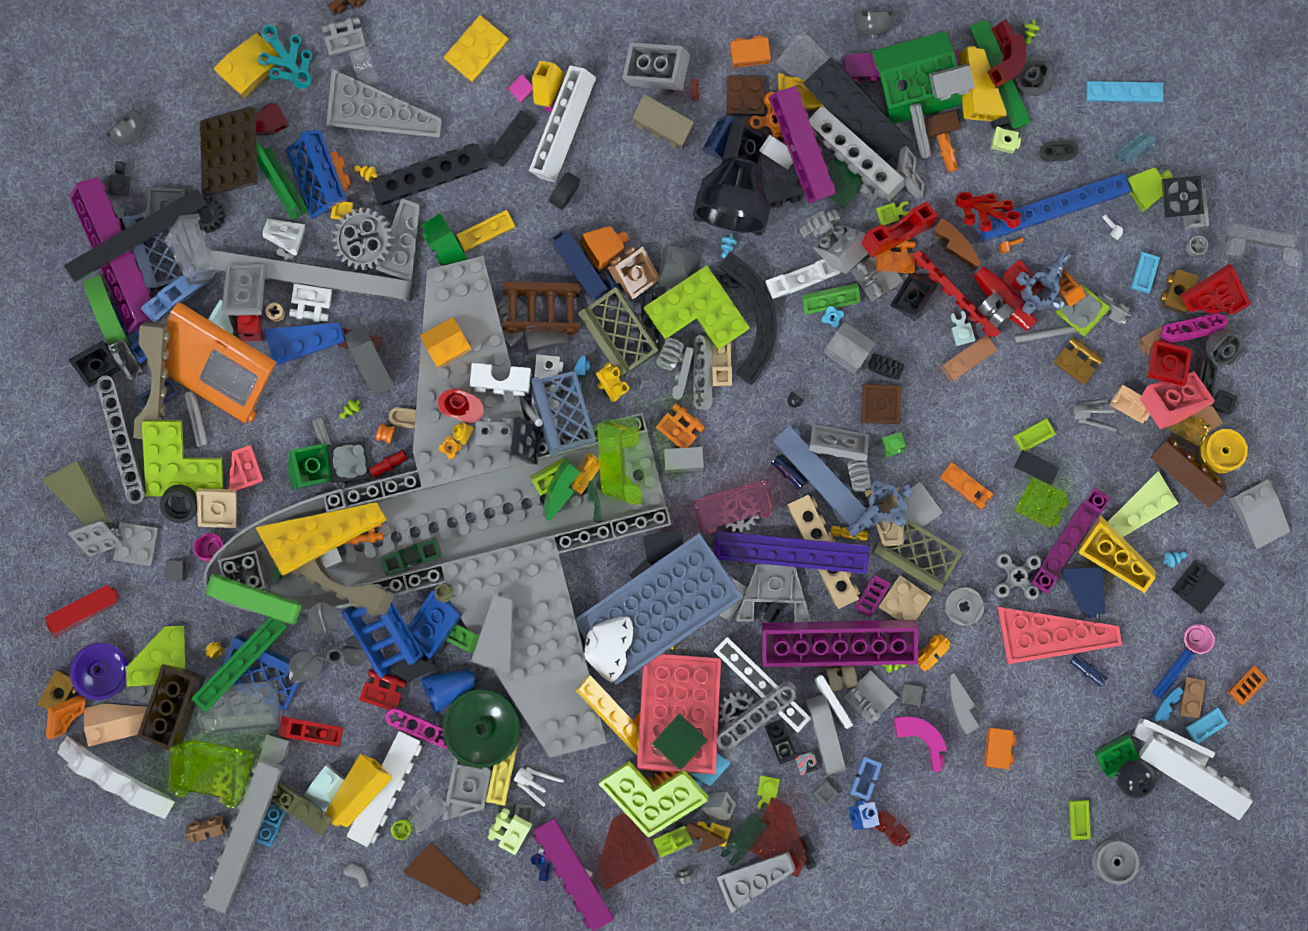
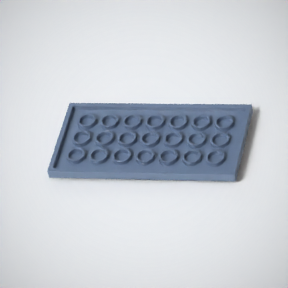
M699 533L577 617L576 623L586 640L587 633L598 623L617 617L630 618L633 627V637L631 645L625 651L626 664L624 670L613 681L617 685L744 597L701 533ZM625 621L624 624H622V626H624V627L627 629V626L625 625V624H626V621ZM626 636L623 637V638H621L622 641H623V644L625 643V640H624V639L626 638ZM620 659L615 661L617 666H619L618 662L620 661Z

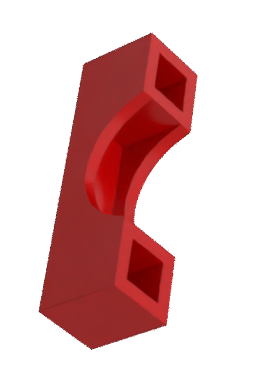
M926 201L913 208L897 223L888 227H884L881 224L867 231L861 244L870 256L874 258L932 228L938 215Z

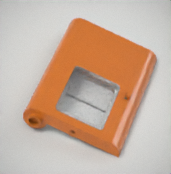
M178 302L172 309L166 322L168 324V331H170V340L167 342L166 347L169 350V358L165 362V368L168 369L167 376L245 424L251 423L257 415L255 406L277 362Z

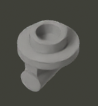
M278 247L277 254L284 257L283 261L286 262L288 260L290 262L294 255Z

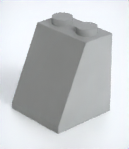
M844 322L825 348L823 354L855 374L872 350L875 342Z

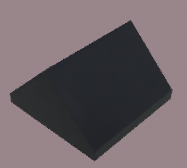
M909 274L890 306L916 321L938 285Z
M104 341L69 359V362L88 388L97 384L100 377L111 376L121 370L107 347L108 343Z
M682 530L643 536L647 562L660 561L684 544Z

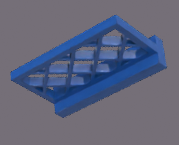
M320 129L303 132L300 139L285 149L311 219H316L337 203H343L347 200ZM295 149L298 151L297 159L293 152ZM303 154L307 156L306 164L302 162ZM301 167L305 168L304 176H302ZM310 172L313 173L312 181L309 180ZM308 184L311 185V192H310V193L308 192V189H307V188H308ZM317 189L320 190L319 198L315 197ZM315 202L318 203L317 211L314 208Z
M239 634L233 638L222 666L233 656L232 654L235 649L239 650L248 640L247 638ZM267 649L257 659L261 668L252 671L250 666L249 672L241 676L250 674L253 685L248 687L243 685L240 677L233 686L286 711L300 682L286 687L283 677L289 675L290 659ZM266 668H275L278 676L269 679ZM262 670L266 680L257 683L253 673ZM280 678L283 689L274 692L270 681ZM267 683L270 693L266 695L261 694L258 688L259 685ZM285 692L287 700L284 705L277 702L275 694Z

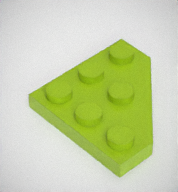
M184 626L162 627L157 635L126 666V687L155 685L162 664L185 669Z

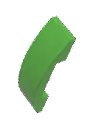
M101 274L83 281L90 305L108 345L125 339L128 346H131L109 298L108 290Z

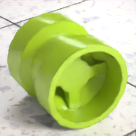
M400 819L392 825L391 833L394 838L404 840L412 833V825L408 820Z

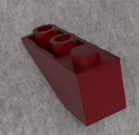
M269 103L263 107L262 111L255 112L256 136L275 135L290 126L277 103Z

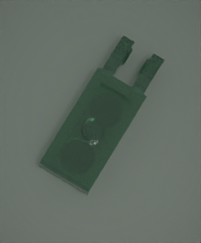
M751 813L721 852V856L726 858L735 848L738 852L733 855L729 863L732 866L736 865L742 856L747 854L768 825L755 813Z

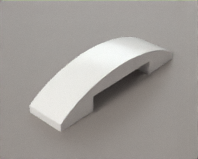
M823 259L815 264L785 275L782 274L765 282L772 299L815 285L841 272L833 269Z

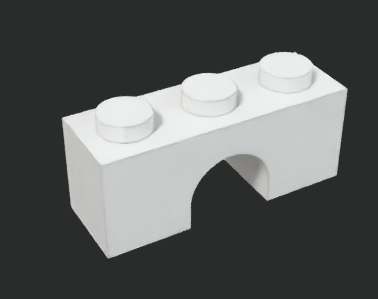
M472 363L470 387L474 389V392L486 393V390H494V394L504 395L505 391L513 392L515 396H524L525 393H529L530 368L511 367L509 377L504 381H497L492 376V365Z

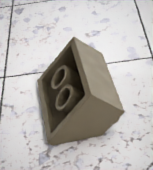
M645 94L642 96L633 116L635 127L642 131L647 129L658 140L663 138L674 149H678V147L683 149L694 129V122Z

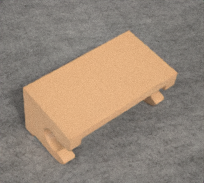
M1124 385L1118 388L1109 404L1142 424L1150 415L1140 400L1142 395Z

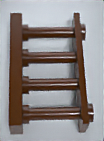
M504 281L503 295L509 297V321H503L502 331H507L510 334L518 332H553L575 335L579 333L580 323H574V299L580 295V283ZM518 296L528 297V322L516 321ZM545 296L547 298V322H536V297ZM556 297L566 298V323L555 322Z

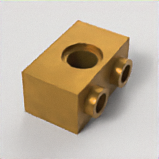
M1176 269L1173 273L1170 272L1166 281L1169 284L1167 291L1164 290L1160 301L1163 302L1161 307L1182 315L1186 313L1188 309L1181 297L1175 294L1174 288L1179 287L1182 293L1197 284L1199 276L1180 269Z
M55 670L37 705L48 710L52 706L71 699L72 695L75 696L77 691L71 683L70 675L62 670ZM59 688L64 690L63 698L57 696Z

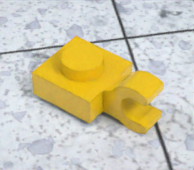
M346 201L337 203L332 207L331 218L340 220L339 218L341 217L346 219L345 213L348 212L352 215L354 203Z

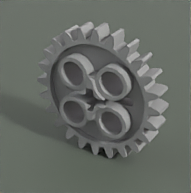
M359 208V213L356 209H352V215L346 212V219L339 218L342 224H335L339 230L333 231L337 238L332 239V241L338 244L333 248L340 250L337 256H344L341 261L344 263L348 261V267L354 265V268L358 270L360 267L362 270H367L368 266L370 269H374V263L380 266V259L387 260L385 253L391 254L388 247L394 246L389 243V240L394 239L393 236H389L393 229L387 228L390 222H383L385 216L381 215L378 217L379 212L374 211L372 213V209L367 208L366 212L364 208ZM369 222L372 223V230L370 232L366 230V225ZM351 228L355 230V234L352 238L349 236V230ZM376 233L379 234L376 237L364 239L363 242H355L351 245H348V242L360 240L363 238V236H372ZM376 240L378 247L376 250H373L371 245ZM357 246H359L360 248V254L358 256L354 254V249Z

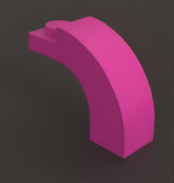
M894 717L896 737L917 736L921 738L928 746L932 771H942L941 766H944L943 755H939V751H946V745L937 729L930 723L916 717Z

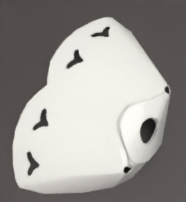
M617 617L608 619L593 626L591 631L587 633L584 657L604 679L610 682L615 681L621 675L626 664L625 651L631 645L633 637V627L630 618ZM625 621H626V624H625V625L627 626V629H626L624 626H622V624H624ZM626 636V638L624 639V640H625V643L623 644V641H622L621 638H623V637ZM618 659H620V661L618 662L619 666H617V664L615 663V661H617Z

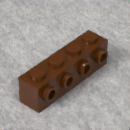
M1168 436L1153 451L1150 457L1208 508L1226 491L1225 481L1219 476L1215 477L1207 465L1200 464L1196 460L1195 455L1190 451L1186 452L1181 447L1180 442L1174 438L1171 439Z

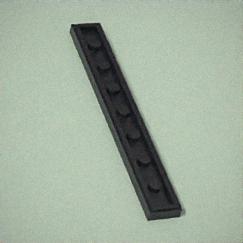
M196 188L66 263L64 268L75 283L205 208L207 203Z

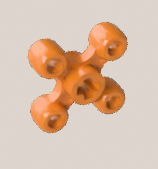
M771 91L766 93L763 98L764 104L768 108L767 115L765 117L751 116L747 121V125L755 130L767 127L771 130L774 138H779L783 144H786L778 121L775 124L772 122L774 120L772 118L776 116L769 97L776 92ZM753 120L757 122V126L753 125Z

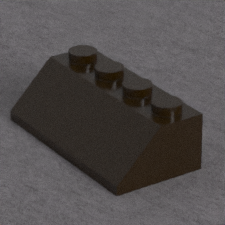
M162 664L137 737L168 751L181 749L196 706L192 698L202 688L206 677L188 669Z

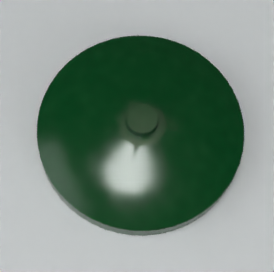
M479 689L462 694L450 705L443 721V736L447 748L457 760L471 767L486 768L503 762L513 753L520 738L521 725L515 707L506 697L491 690Z

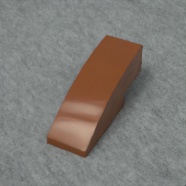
M941 218L932 234L948 243L944 249L945 251L977 270L981 263L970 243L952 224Z

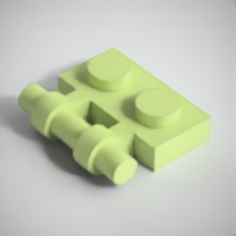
M503 809L496 816L495 824L490 827L488 839L494 841L495 838L501 840L498 846L515 855L532 824L516 815L513 820L509 819V810ZM502 826L507 828L506 832L501 829Z

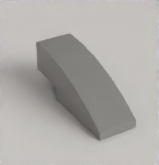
M951 673L948 675V687L952 709L961 730L967 735L979 727L969 711L975 705L956 675Z

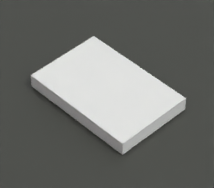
M819 674L814 677L815 683L826 698L842 727L848 729L853 726L823 675Z

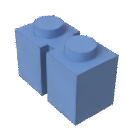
M862 756L856 770L859 776H854L849 793L869 801L875 785L870 782V778L877 780L882 763Z

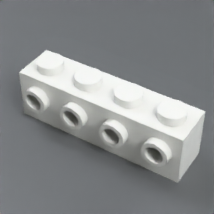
M537 354L534 378L542 379L563 373V362H560V357ZM550 382L543 384L544 389L550 393L556 387V385ZM558 388L554 395L557 396V392H561V388ZM532 396V404H531V407H532V409L536 412V414L538 415L537 410H536V406H535V403H534V399H533V396ZM552 398L549 406L557 411L559 409V402ZM558 419L554 420L555 425H557Z

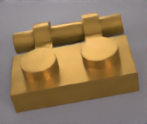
M1072 337L1068 343L1074 348L1070 351L1064 347L1053 364L1084 386L1096 370L1090 364L1094 361L1100 365L1103 359L1098 356L1095 350L1092 351L1087 348L1084 342ZM1080 351L1088 358L1083 361L1076 354Z

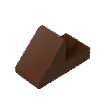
M694 822L688 823L686 831L690 832L689 836L697 840L702 838L696 853L719 846L727 840Z

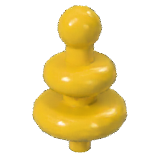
M356 165L354 167L355 172H360V176L365 177L368 182L378 176L373 166L369 168L368 166H363L361 168L359 165Z

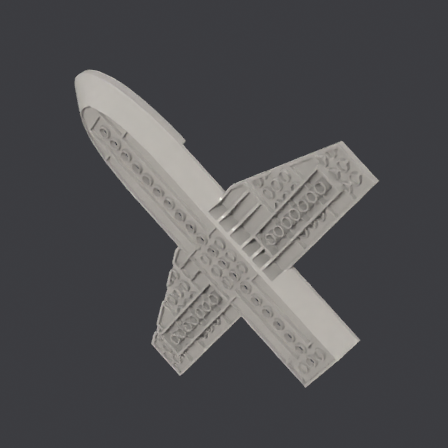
M483 256L427 270L422 334L454 317L472 351L438 369L423 341H421L413 454L417 470L321 494L259 520L232 537L214 554L204 572V586L207 589L211 574H216L297 601L302 604L300 613L310 612L311 608L320 601L333 606L335 609L353 606L350 604L352 600L347 598L345 601L336 597L335 591L332 590L330 593L321 589V584L317 583L314 585L306 581L307 577L304 575L299 577L289 572L283 575L280 582L273 581L275 562L255 527L377 502L386 518V521L382 523V527H375V533L383 532V545L375 547L370 541L363 542L365 545L364 550L357 552L352 543H343L340 546L345 547L346 554L341 557V562L326 567L328 573L344 586L356 587L373 584L383 589L385 588L387 591L395 594V596L447 583L454 590L450 602L463 614L461 619L467 629L479 635L481 634L493 594L498 595L501 592L510 595L509 599L513 600L510 674L495 669L494 671L549 757H554L607 743L600 716L575 691L585 677L590 675L559 554L671 525L643 413L592 425L595 443L560 451L552 456L549 454L545 438H541L537 465H531L510 456V447H477L475 445L476 422H464L444 415L440 411L438 398L445 390L461 388L466 390L467 393L478 397L484 407L481 418H491L492 422H500L502 418L512 419V422H514V417L525 419L520 398L513 395V392L505 391V394L502 395L494 394V390H486V393L474 392V389L470 387L472 363L492 365V376L497 381L506 380L511 370V363ZM464 422L473 427L474 430L466 445L460 443L462 449L457 451L454 459H448L444 452L439 451V445L443 444L447 436L453 437L452 431L456 424ZM578 429L569 431V433L575 435ZM582 429L577 435L582 440L590 439L589 433ZM562 433L559 440L561 445L569 444L572 438ZM588 452L596 456L604 464L589 483L588 492L585 495H580L573 489L574 493L554 517L548 521L543 514L544 504L540 502L541 496L529 476L561 458H566L578 467ZM636 470H641L644 473V477L640 481L633 478V473ZM617 475L625 477L623 485L615 484L614 478ZM600 479L605 480L607 483L604 490L596 488V482ZM525 498L532 500V507L530 509H524L521 505ZM506 503H511L514 506V510L510 514H506L503 511V506ZM487 508L495 510V516L491 519L486 518L484 515ZM472 512L476 514L477 519L474 523L470 524L466 521V515ZM451 517H455L458 520V525L455 528H449L447 525V521ZM432 522L439 524V530L436 533L429 531V525ZM413 527H418L421 530V534L417 538H413L410 535V530ZM398 531L402 534V539L400 542L395 543L392 541L391 536L394 532ZM433 537L437 538L442 557L413 565L405 570L386 576L380 560L382 555ZM217 599L218 601H220V602H222V603H224V604H226V605H228V606H232V607H235V608H239V609H243V610L255 612V611H252V610H249V609H246V608H243V607H240V606H237V605H234V604H231V603H228V602H225V601H222V600Z

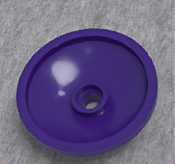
M98 642L87 645L73 658L70 666L71 683L75 690L85 698L91 700L108 699L117 694L126 683L127 659L121 650L109 643ZM98 666V671L93 672V668Z

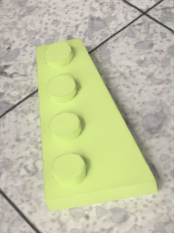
M1157 471L1107 522L1124 537L1178 505V502L1159 471Z

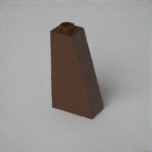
M433 842L403 871L406 875L465 906H468L470 903L474 905L481 898L479 894L482 890Z

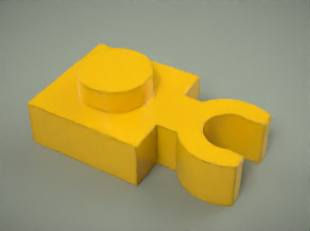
M703 821L697 823L727 839L725 843L719 845L726 847L731 828L714 822L711 823V827H708L707 823Z

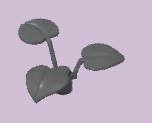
M323 601L316 603L311 608L307 617V624L313 634L324 632L328 642L324 649V656H313L311 652L306 650L295 653L289 662L290 682L307 681L319 674L322 664L317 659L328 660L330 663L336 664L341 661L343 656L345 662L351 666H360L364 661H370L355 635L348 638L347 646H342L341 650L336 644H332L327 631L337 628L340 622V615L333 606Z

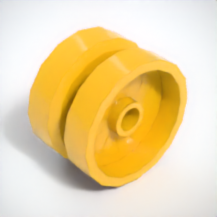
M1222 429L1208 435L1198 448L1200 463L1207 465L1211 473L1220 475L1239 468L1245 462L1248 455L1245 439L1238 432L1231 429Z

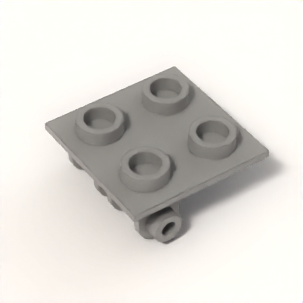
M870 257L851 270V273L871 302L903 282L898 273L876 271V257Z
M101 520L68 532L69 536L89 557L122 545L118 539L120 531L114 528L109 529Z
M871 670L857 683V687L852 688L843 697L870 725L877 721L881 714L898 698Z

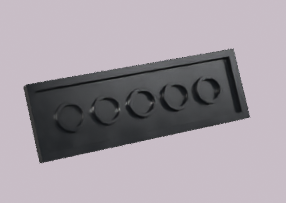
M832 56L803 82L832 115L885 162L909 141L904 133Z

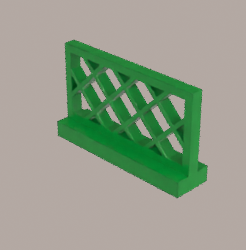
M257 141V163L290 218L294 221L309 211L271 147L263 149Z

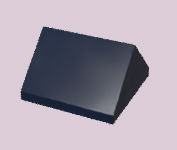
M730 115L719 118L701 151L723 160L731 123L737 121Z

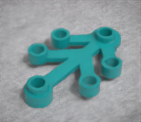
M273 25L264 26L261 33L262 38L271 43L281 58L270 56L268 53L263 52L259 55V64L263 66L273 64L289 68L292 73L272 68L269 73L270 79L273 81L284 79L292 81L299 89L308 88L312 81L310 74L307 72L309 62L312 59V53L309 50L302 51L300 56L302 64L299 69L295 62L298 47L301 45V38L298 35L291 36L289 41L291 47L288 54L276 38L277 29ZM270 33L272 37H268L266 34ZM296 39L299 43L295 44L292 40ZM303 55H309L310 58L306 59ZM266 57L267 61H263L261 58ZM276 72L278 76H273L272 73ZM302 78L305 82H300L298 79Z

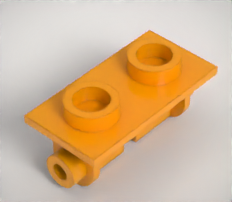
M588 452L577 467L581 473L571 483V488L582 494L604 463Z
M940 633L933 636L927 646L918 652L917 665L924 672L927 669L930 670L938 661L934 655L937 654L941 658L950 649L951 643Z

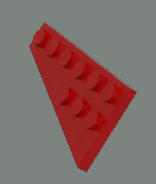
M921 250L913 254L916 258L915 263L921 269L926 268L930 272L928 276L935 283L939 281L943 285L941 289L948 296L953 295L957 299L955 303L962 310L966 308L970 312L968 316L976 324L980 322L984 326L982 330L989 338L991 336L995 338L1001 333Z

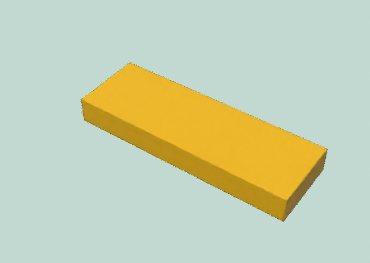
M505 210L456 234L464 252H467L515 228V225L508 211Z

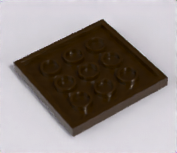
M247 107L200 120L202 195L211 196L256 185L255 108Z

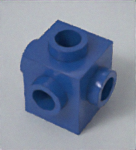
M865 799L856 801L855 806L848 807L853 830L880 825L875 802L867 803Z

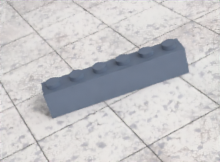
M789 425L772 443L840 518L850 526L860 518L859 516L863 514L862 511L866 510V503L860 497L857 499L852 494L854 490L847 483L843 484L839 480L841 476L834 469L830 470L826 466L828 462L822 455L817 456L814 451H809L810 442H804L800 437L802 435L795 426L792 428Z

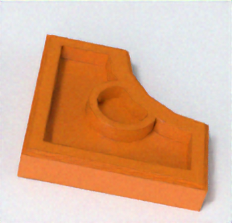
M79 695L48 708L46 737L49 740L66 734L71 722L77 716L84 713L85 697Z

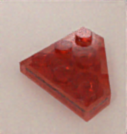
M772 797L747 850L763 859L789 852L796 869L791 874L798 878L807 861V856L791 806Z
M625 812L611 821L597 870V875L606 890L657 862L639 827Z

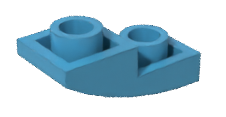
M581 356L575 366L574 371L577 380L578 377H586V372L590 370V361H586V356ZM572 378L570 383V389L574 384ZM578 380V383H579V386H580V390H581V389H582V380Z
M1179 686L1173 687L1160 700L1153 712V721L1163 722L1170 717L1169 713L1173 710L1169 703L1171 705L1181 699L1180 695L1184 693Z
M270 803L256 839L257 843L269 848L272 847L286 811Z

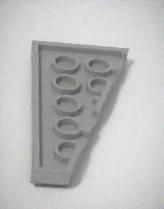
M332 69L326 126L440 138L441 118Z

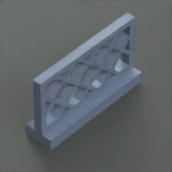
M146 212L131 217L130 215L122 217L125 229L136 224V220L146 218ZM173 226L167 229L173 235L170 242L160 238L163 233L161 232L158 236L153 237L155 241L151 248L141 244L133 249L138 267L143 273L144 284L150 289V292L167 286L179 278L172 274L176 265L183 267L185 273L189 272ZM158 241L168 245L164 254L153 250ZM170 247L178 250L179 254L176 260L166 256ZM151 253L161 257L157 266L149 263L148 259ZM164 259L174 263L169 272L160 268ZM158 270L167 274L165 281L156 283L154 278Z
M575 371L542 379L538 377L531 378L530 389L538 416L543 421L541 427L550 456L556 455L560 451L595 443L596 440ZM572 377L574 384L571 389L561 384L564 379ZM550 382L556 385V387L550 393L544 389L543 384ZM558 388L568 392L564 400L554 395ZM570 394L579 400L576 407L566 402ZM552 398L562 403L557 411L549 406ZM564 405L573 409L570 417L560 413ZM575 412L583 415L584 420L581 424L572 420ZM557 416L567 421L563 428L555 425L554 420ZM569 422L579 427L575 435L565 430ZM582 429L589 433L590 439L582 440L577 435ZM562 433L572 438L569 444L561 445L559 438Z

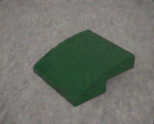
M834 157L828 165V173L835 185L836 194L829 198L843 208H846L863 184L862 176L858 173L854 174L848 168V164L845 161L841 162Z
M678 714L652 742V745L679 770H682L705 745L708 739L681 714Z

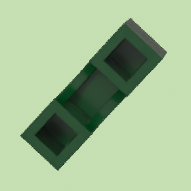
M433 537L382 555L380 560L385 574L388 576L413 565L442 557V552L437 538Z

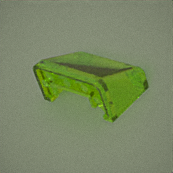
M636 418L605 420L598 426L602 493L607 497L627 504H643L640 485L632 483L629 475L626 476L624 448L633 447L639 441Z
M187 740L170 746L167 792L174 793L177 797H186L187 794L192 792L221 798V803L225 804V807L234 808L241 803L254 761V752L200 740Z

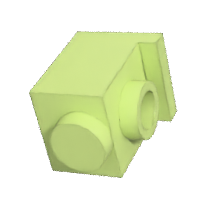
M997 127L994 131L990 149L1013 154L1015 149H1019L1021 138H1018L1019 132ZM1004 137H1009L1011 142H1006Z

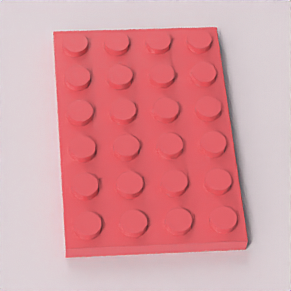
M661 654L643 667L637 769L671 772L685 770L687 773L715 775L721 658ZM678 714H681L708 739L705 745L682 770H679L652 745V742Z

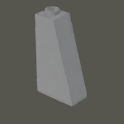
M499 592L498 595L493 594L471 662L510 674L513 600L509 599L510 595Z

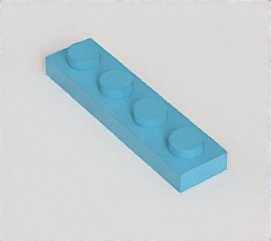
M1087 81L1086 102L1162 103L1163 83Z

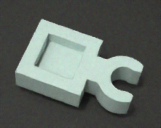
M961 311L962 318L960 320L955 318L954 313L951 314V320L956 324V327L951 328L956 347L975 342L971 323L965 324L964 322L966 319L964 311Z

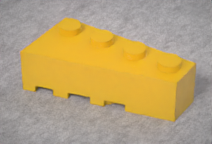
M1100 515L1079 545L1078 553L1145 593L1156 578V570Z

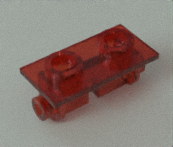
M882 809L878 813L880 825L875 826V828L879 832L885 833L889 837V841L895 846L902 847L907 844L911 837L910 831L901 823L894 827L893 824L896 819L888 811Z

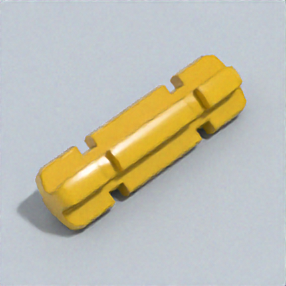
M831 527L830 533L835 537L859 538V540L864 541L868 539L867 530H862L853 538L846 527Z

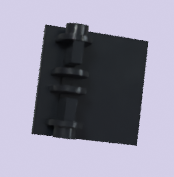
M1194 560L1171 590L1202 614L1225 584L1208 571L1204 564Z

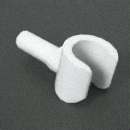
M1105 214L1102 218L1113 229L1110 235L1118 240L1123 233V229L1119 225H1115Z

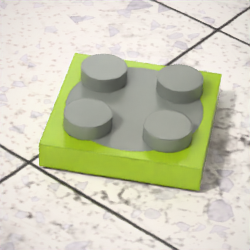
M1080 284L1086 295L1085 298L1073 306H1069L1065 301L1063 307L1060 310H1056L1055 313L1085 337L1110 310V307Z

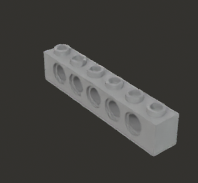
M821 106L808 119L811 127L814 129L815 137L817 136L821 140V144L827 150H833L835 157L841 162L845 161L848 164V168L854 174L858 173L862 176L861 179L867 186L872 185L879 197L882 199L885 197L890 201L905 186V180L899 173L825 107ZM825 128L832 129L829 133L823 132ZM839 140L846 141L843 145L836 144ZM853 152L859 153L857 157L850 156ZM866 164H871L873 166L871 169L868 170L863 168ZM881 176L886 177V180L883 182L877 181Z

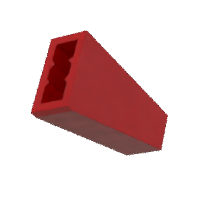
M108 584L45 616V624L53 639L116 605L118 602L117 598H119L118 593L114 587L110 588Z

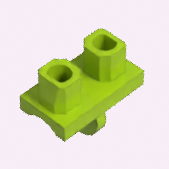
M686 826L653 839L660 857L693 844L688 831H686Z

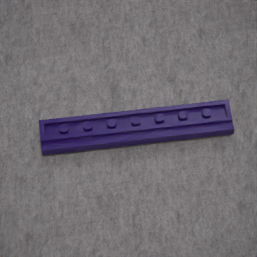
M716 531L714 554L718 560L868 574L870 545Z

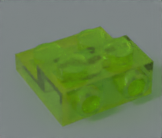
M1031 477L1014 511L1051 530L1053 526L1057 527L1061 519L1059 514L1062 509L1065 510L1070 500L1067 499L1068 495L1066 492Z

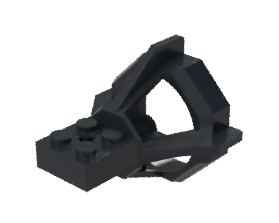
M744 122L731 123L722 164L702 179L693 211L695 221L706 222L713 227L739 233H753L756 236H761L765 232L771 209L769 201L764 198L761 175L762 167L760 166L763 153L759 150L766 141L767 137Z

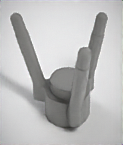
M1108 399L1079 402V404L1074 405V420H1078V423H1085L1112 431L1117 430L1115 427L1086 419L1090 418L1091 413H1115V409H1091L1087 407L1106 403Z

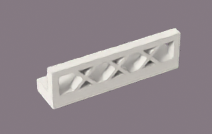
M1139 719L1132 736L1144 742L1148 740L1151 734L1155 736L1161 735L1168 740L1169 745L1180 747L1188 757H1196L1204 767L1209 757L1213 758L1215 752L1146 719Z

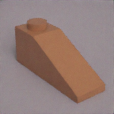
M985 335L940 368L952 383L998 349L990 338Z

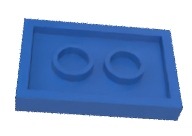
M435 589L430 592L408 626L420 650L429 659L435 657L463 615L450 601L445 603L438 601L435 597Z

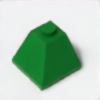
M327 443L289 450L288 476L292 490L331 482Z

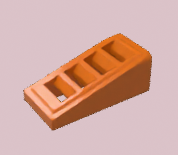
M1063 268L1061 277L1063 280L1059 282L1060 290L1058 293L1069 306H1073L1085 298L1086 295L1082 287Z
M1253 665L1226 692L1239 706H1243L1268 679ZM1253 672L1260 678L1259 682L1251 675ZM1248 678L1255 684L1254 687L1246 681ZM1243 683L1250 690L1249 692L1241 686ZM1237 689L1244 694L1243 697L1238 694Z

